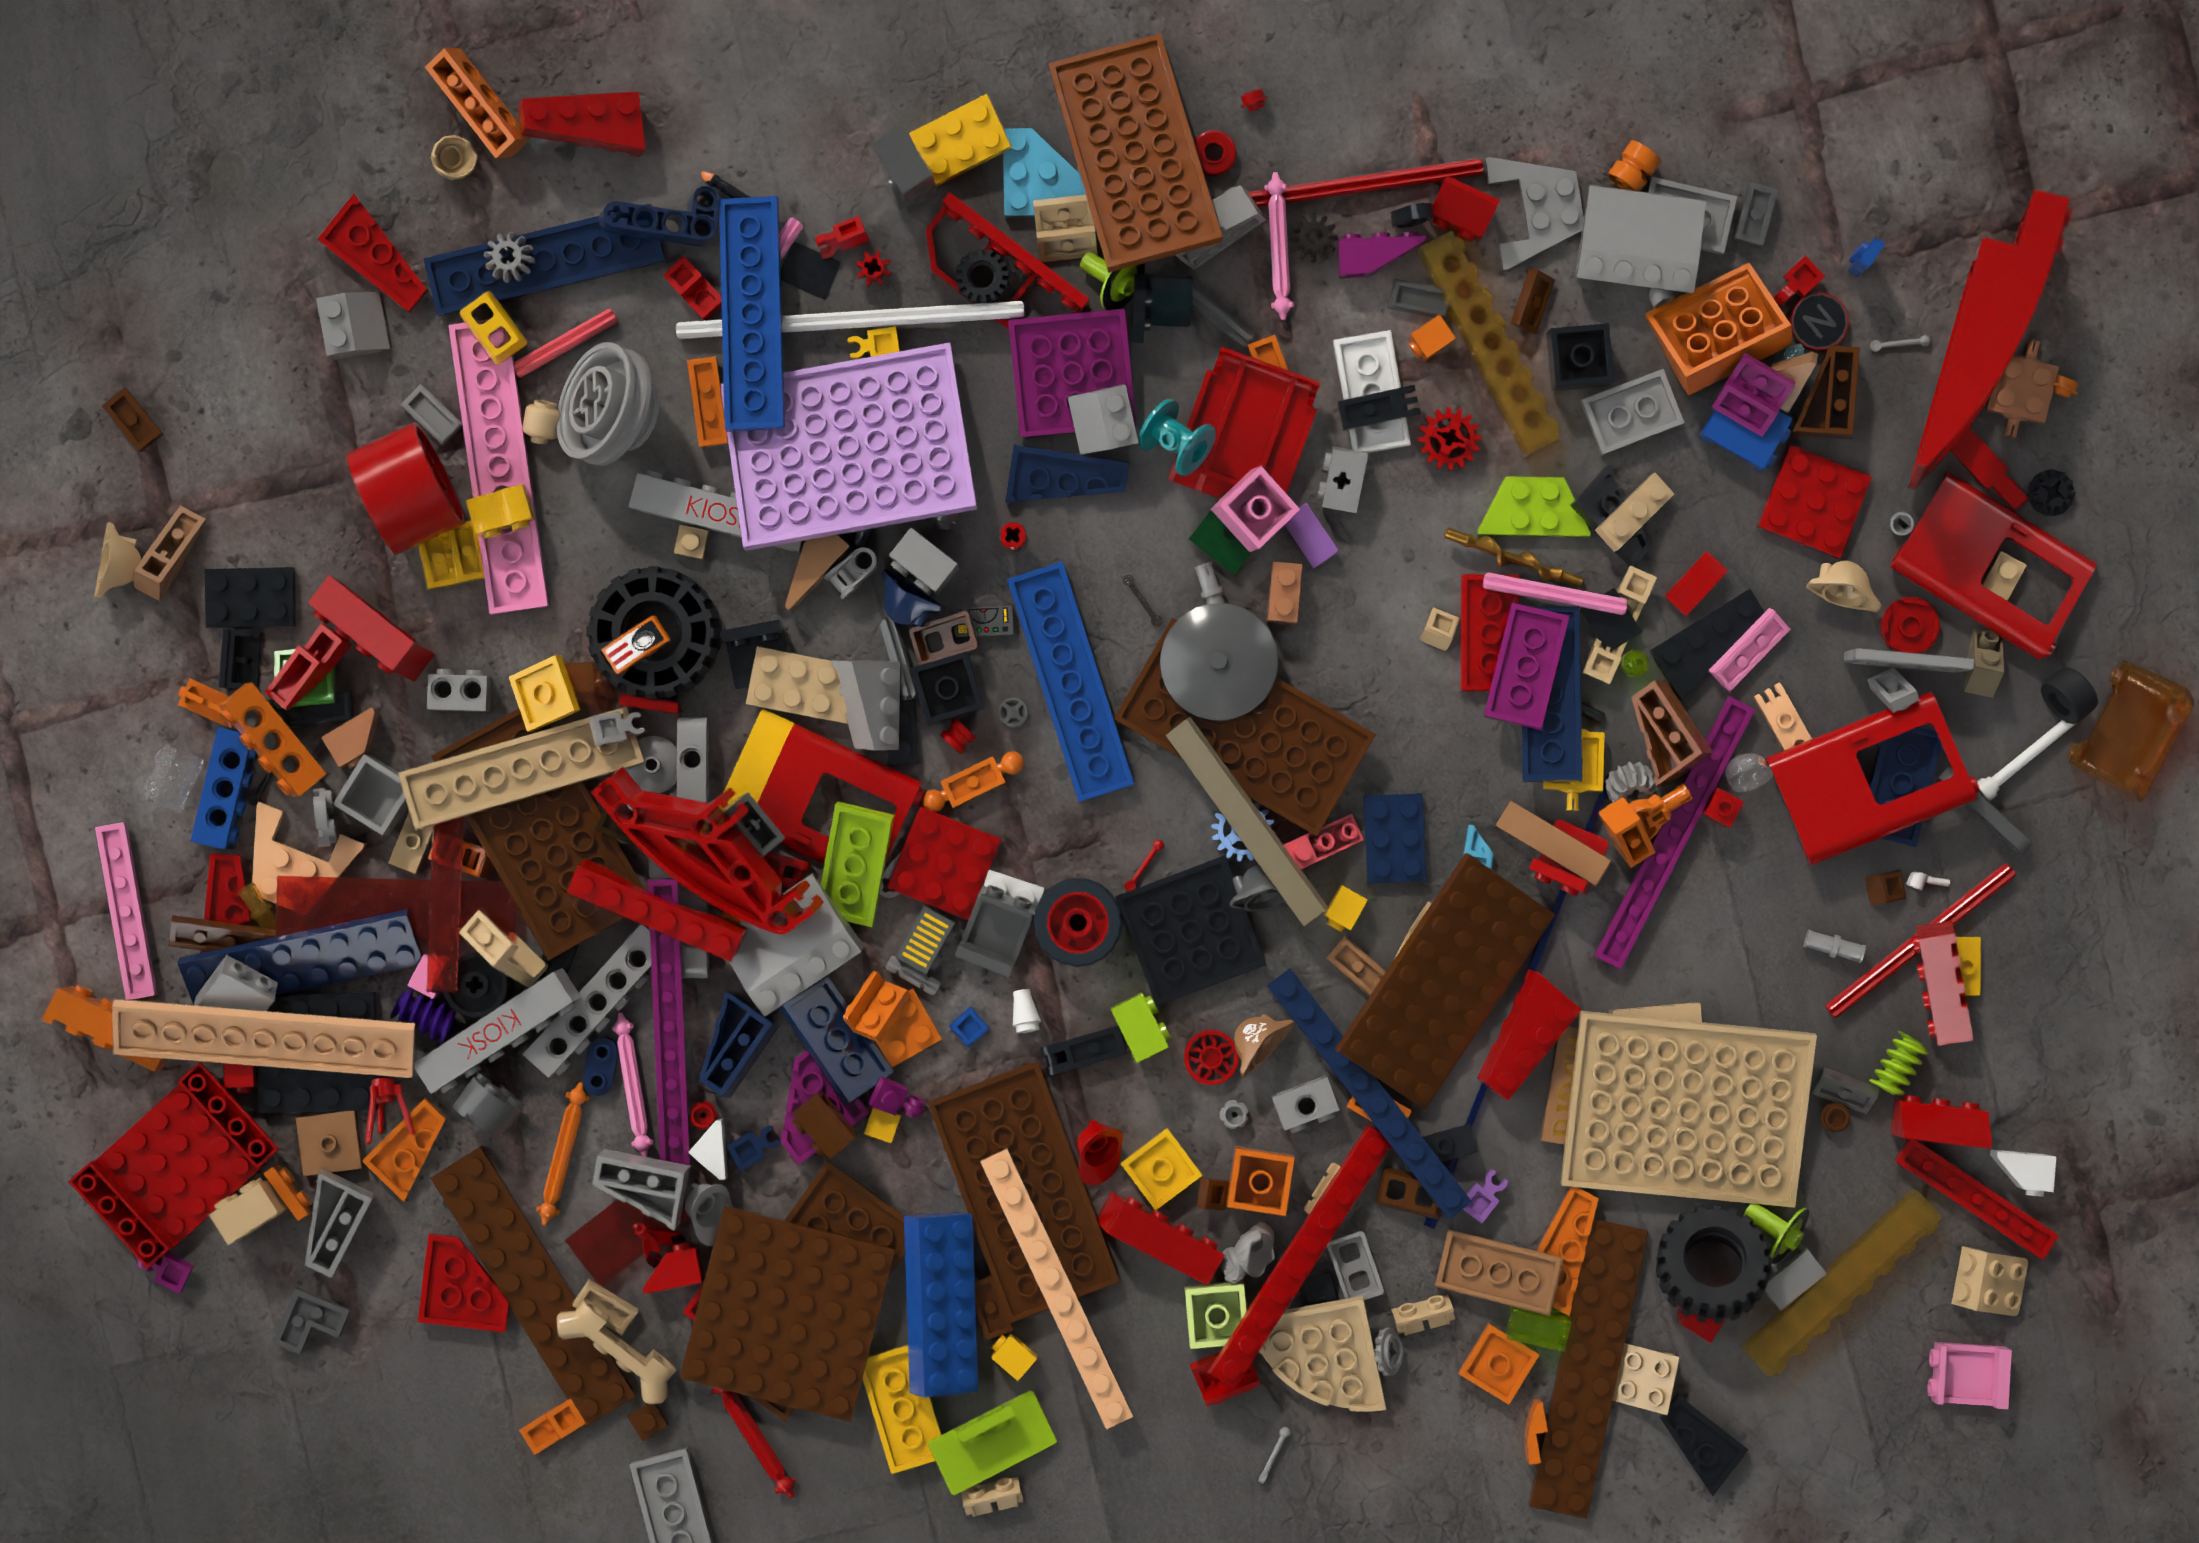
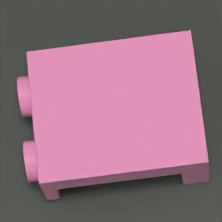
M1935 1342L1934 1349H1931L1929 1354L1930 1367H1933V1377L1928 1380V1396H1931V1401L1940 1405L1955 1403L2008 1409L2012 1350L2005 1346Z

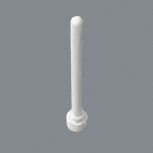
M2063 720L2060 721L1993 777L1988 776L1985 779L1981 778L1978 780L1979 793L1990 802L1997 796L1996 792L2000 790V785L2075 724L2066 723Z

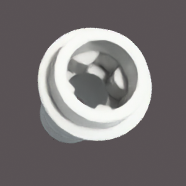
M1030 989L1014 991L1013 1027H1016V1033L1021 1034L1040 1030L1039 1023L1041 1019L1032 999Z

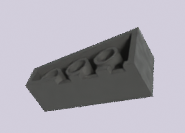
M901 124L871 143L887 177L886 181L890 189V196L899 210L905 208L908 214L938 196L933 173Z

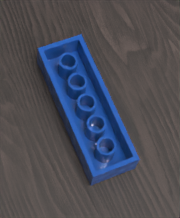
M946 1212L904 1216L910 1394L932 1397L978 1392L972 1214Z

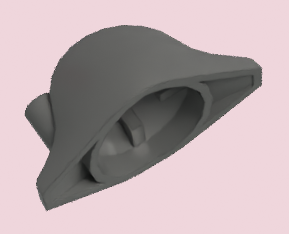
M1254 866L1248 869L1244 876H1236L1232 879L1237 895L1230 901V907L1245 911H1265L1289 906L1260 866Z

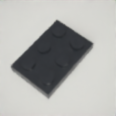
M295 568L204 569L205 628L296 626Z

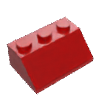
M1904 1095L1903 1100L1894 1099L1890 1130L1892 1135L1906 1139L1989 1149L1992 1146L1988 1111L1979 1109L1980 1104L1962 1102L1961 1107L1950 1106L1951 1100L1933 1098L1932 1103L1921 1102L1920 1096Z

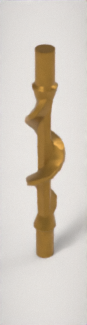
M1449 527L1445 530L1443 538L1462 544L1464 547L1476 548L1497 556V562L1500 567L1516 563L1537 571L1543 581L1553 579L1556 582L1560 581L1576 588H1580L1582 585V577L1566 572L1563 568L1545 566L1539 563L1537 557L1529 551L1516 555L1501 549L1496 541L1488 536L1475 538L1470 533L1465 534Z

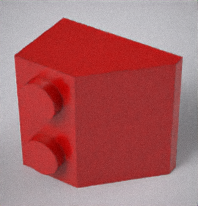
M1446 176L1432 205L1434 219L1431 221V224L1442 230H1447V228L1459 232L1457 236L1465 241L1473 243L1474 240L1480 242L1500 200Z

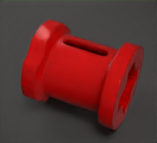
M1008 522L1001 528L1000 540L1005 548L1018 550L1023 547L1026 542V532L1022 525ZM1007 531H1020L1018 534L1019 542L1016 543L1011 540L1008 543L1006 541L1008 538Z

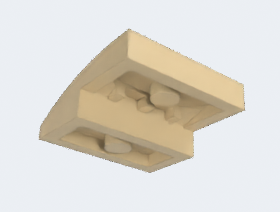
M1086 194L1033 200L1039 260L1041 262L1083 258L1088 252L1098 256L1095 226Z

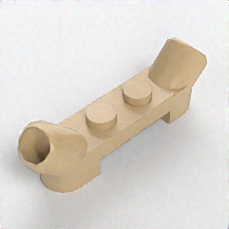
M584 1299L575 1311L559 1313L557 1316V1329L560 1338H590L594 1341L593 1346L604 1355L611 1354L617 1359L616 1363L620 1368L628 1373L633 1371L640 1377L642 1400L645 1403L659 1404L667 1399V1381L676 1372V1369L665 1357L653 1349L645 1358L604 1326L607 1322V1313L589 1300Z

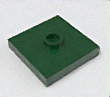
M1210 510L1189 537L1192 543L1234 575L1252 553L1243 546L1212 510Z

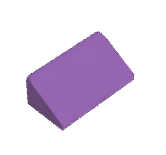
M1305 503L1299 507L1300 510L1284 526L1314 569L1338 553L1339 550L1309 505Z

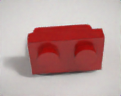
M1557 820L1553 825L1605 856L1609 848V843L1606 839L1563 820ZM1542 853L1538 859L1533 858L1529 867L1531 871L1535 872V879L1549 885L1553 880L1562 884L1560 890L1576 897L1579 892L1587 895L1592 883Z

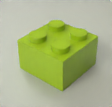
M1141 992L1111 1007V1011L1137 1063L1169 1048L1166 1041L1170 1040L1171 1037L1163 1022L1157 1024L1153 1014L1157 1013L1158 1010L1150 995L1144 997Z

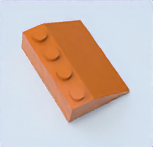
M1746 263L1694 289V293L1681 295L1645 313V317L1661 349L1688 396L1730 376L1744 353L1760 361L1793 345L1790 322L1750 263Z

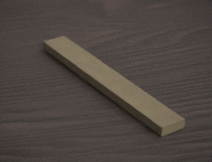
M1192 718L1185 719L1166 734V737L1302 925H1307L1329 909Z

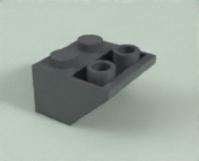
M747 792L739 796L723 811L729 817L738 809V804L741 802L745 804L749 811L729 829L742 831L761 856L764 857L785 837Z

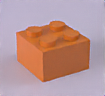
M1235 1146L1226 1201L1227 1207L1286 1216L1295 1157L1291 1154Z

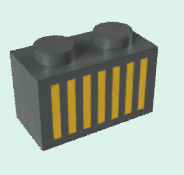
M925 905L896 958L925 974H928L930 969L935 972L943 958L939 952L944 943L950 946L958 932L953 928L956 922Z

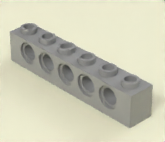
M641 924L579 992L581 998L573 1003L576 1008L563 1017L558 1015L552 1024L523 1053L548 1078L553 1077L555 1074L560 1077L571 1065L568 1059L575 1052L580 1055L591 1043L588 1037L594 1031L600 1033L611 1020L607 1016L614 1009L619 1012L628 1003L630 998L627 994L634 987L639 990L648 981L650 976L647 972L651 969L649 927ZM636 950H640L646 955V963L642 967H637L632 962V954ZM616 972H621L626 977V985L622 989L616 988L612 983V977ZM596 994H601L606 998L607 1004L603 1010L595 1009L592 1004V999ZM576 1016H582L587 1022V1027L583 1032H578L573 1028L572 1022ZM556 1038H562L566 1041L567 1049L563 1054H559L553 1049V1041Z

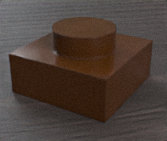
M1201 1178L1196 1207L1225 1210L1229 1181Z
M645 1404L627 1416L642 1441H645L669 1425L657 1404Z

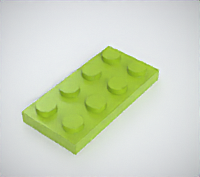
M837 802L834 808L821 885L847 922L872 927L875 922L895 815Z

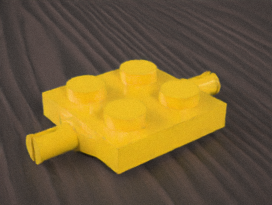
M1581 729L1582 782H1543L1544 790H1559L1567 793V811L1572 810V801L1573 811H1579L1580 793L1603 791L1605 733L1589 732Z

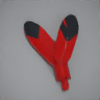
M634 1224L633 1226L635 1233L642 1238L645 1259L653 1268H656L662 1259L658 1244L674 1245L685 1241V1237L679 1231L649 1229L643 1224Z

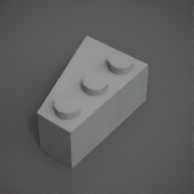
M1241 185L1232 187L1221 196L1211 200L1223 242L1176 254L1181 261L1193 270L1266 220L1249 192Z
M831 660L833 668L838 671L841 683L839 687L840 695L844 696L848 712L845 714L854 748L899 750L900 662Z
M603 1149L597 1156L592 1185L624 1203L628 1202L642 1210V1213L652 1216L667 1224L666 1226L670 1229L675 1230L681 1222L690 1166Z

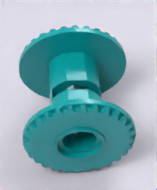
M1167 399L1159 403L1144 421L1139 432L1138 444L1146 451L1161 444L1166 450L1178 454L1175 470L1178 474L1187 476L1194 472L1207 458L1216 439V430L1212 425L1205 424L1194 432L1176 420L1179 412L1178 402L1173 399Z

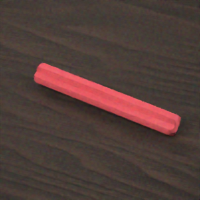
M607 309L515 361L514 369L518 377L527 375L617 324L618 319L612 309Z

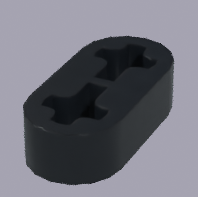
M1432 203L1412 204L1391 212L1392 228L1413 227L1434 219Z

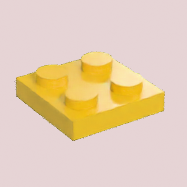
M554 655L509 676L527 732H534L580 710L562 655Z
M1168 1128L1120 1162L1155 1210L1203 1176Z

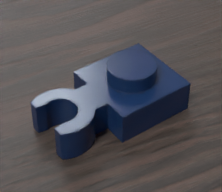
M772 1125L764 1127L756 1138L753 1132L750 1131L725 1145L739 1171L765 1158L763 1148H775L781 1143L780 1139H776L773 1142L767 1141L766 1134L774 1129Z

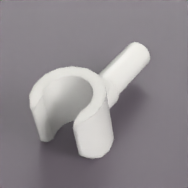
M1914 871L1910 873L1906 885L1922 891L1925 883L1949 887L1950 880L1935 878Z

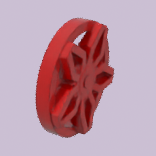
M1205 1030L1197 1033L1189 1040L1184 1050V1064L1188 1073L1202 1084L1217 1085L1223 1083L1234 1074L1238 1066L1239 1056L1236 1052L1234 1041L1228 1035L1218 1030ZM1206 1035H1209L1211 1038L1212 1045L1206 1046L1205 1044ZM1214 1035H1218L1228 1042L1221 1043L1216 1047L1217 1041ZM1202 1037L1201 1045L1203 1049L1199 1047L1191 1048L1192 1044ZM1232 1047L1226 1054H1222L1221 1048ZM1199 1052L1200 1056L1195 1058L1190 1056L1189 1053ZM1234 1053V1062L1230 1069L1228 1063L1223 1058H1228ZM1189 1060L1195 1063L1201 1062L1197 1066L1196 1074L1191 1069ZM1221 1064L1225 1066L1227 1074L1218 1070ZM1205 1067L1208 1069V1072L1201 1078V1068ZM1212 1069H1214L1215 1073L1222 1076V1078L1216 1080H1206L1212 1074Z

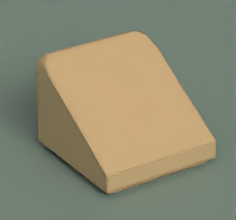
M1433 607L1420 641L1446 651L1453 639L1460 618Z

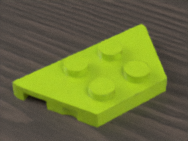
M1506 476L1491 502L1482 523L1477 529V535L1590 537V530L1584 519L1570 506L1575 499L1564 477Z

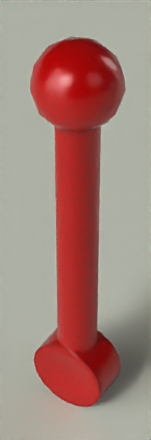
M1157 839L1153 842V849L1133 878L1125 883L1124 888L1126 891L1136 888L1135 883L1155 854L1164 848L1162 840Z

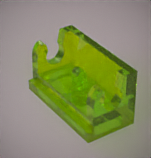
M1510 1306V1319L1506 1323V1338L1565 1351L1571 1327L1570 1317L1556 1310H1551V1315L1548 1316Z

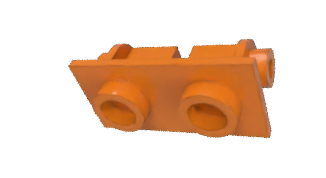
M190 678L186 687L182 686L179 690L178 696L181 698L178 705L232 729L220 716L222 710L218 707L229 695Z

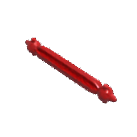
M713 1387L710 1390L712 1394L722 1395V1404L769 1478L777 1482L774 1489L776 1495L781 1493L790 1499L794 1498L793 1487L796 1482L795 1478L785 1477L782 1463L738 1394Z

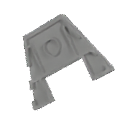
M1492 157L1484 159L1488 186L1515 181L1519 182L1526 223L1527 240L1498 245L1502 272L1582 232L1584 216L1576 171Z

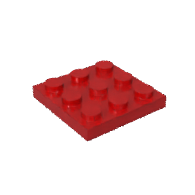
M1789 445L1757 527L1839 559L1847 543L1872 476Z
M919 806L887 888L969 920L1001 838Z

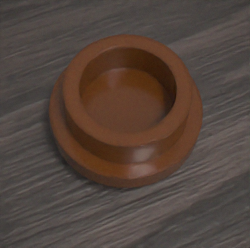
M1830 1103L1821 1111V1124L1830 1132H1841L1850 1123V1113L1844 1105Z

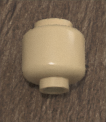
M534 400V404L526 407L522 430L525 434L531 436V442L548 444V440L558 438L556 426L560 412L557 404L544 400Z

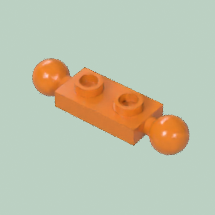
M1015 751L1004 754L1001 762L998 764L993 756L940 781L944 790L938 791L933 789L927 791L922 797V805L933 812L942 810L945 802L948 800L953 808L1006 783L1002 774L1014 775L1019 773L1024 767V759L1020 753Z

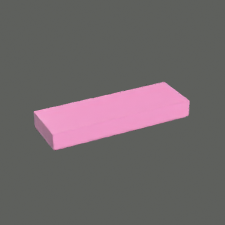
M1769 608L1708 671L1725 690L1731 692L1791 629L1773 609Z

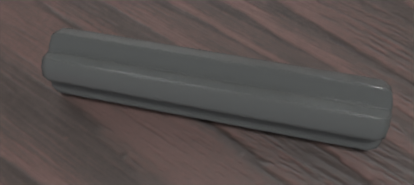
M885 618L880 622V628L890 661L900 662L901 699L904 701L915 699L918 692L898 625L890 618Z

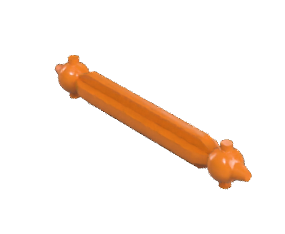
M579 1082L570 1092H566V1098H569L571 1103L567 1106L563 1115L543 1192L544 1203L536 1207V1212H539L542 1225H547L550 1219L560 1213L556 1209L555 1203L560 1199L582 1116L581 1104L589 1101V1096H586L582 1082Z

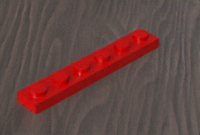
M1908 1139L1894 1159V1162L2042 1260H2044L2059 1237L2058 1234L1917 1140Z

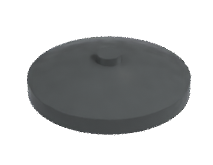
M1207 604L1183 615L1168 632L1161 651V674L1169 694L1185 711L1205 720L1229 721L1249 714L1267 698L1276 680L1278 654L1270 631L1253 613L1231 604Z

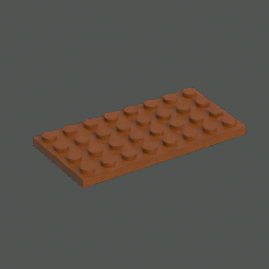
M1161 33L1048 63L1108 273L1223 242Z

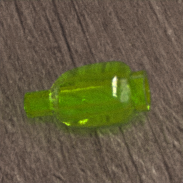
M1631 649L1622 656L1619 664L1621 671L1626 676L1639 678L1648 671L1649 660L1645 653Z

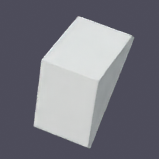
M724 1118L717 1119L688 1152L719 1180L728 1178Z

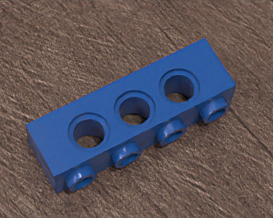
M217 727L190 842L225 850H231L232 845H236L238 842L240 828H237L239 816L242 817L244 815L247 805L244 794L246 788H250L254 772L250 770L252 761L258 757L254 749L249 750L240 741L239 736L241 733L239 731ZM236 752L240 757V764L233 769L228 764V758L232 753ZM226 781H230L233 785V793L229 797H225L221 791V787ZM220 809L227 816L226 822L222 826L215 822V814Z

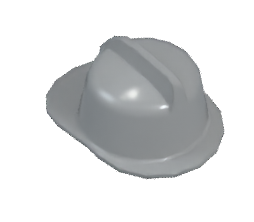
M693 1183L690 1186L691 1192L685 1201V1211L692 1221L699 1241L706 1246H714L724 1205L733 1207L729 1192L721 1184L698 1185Z

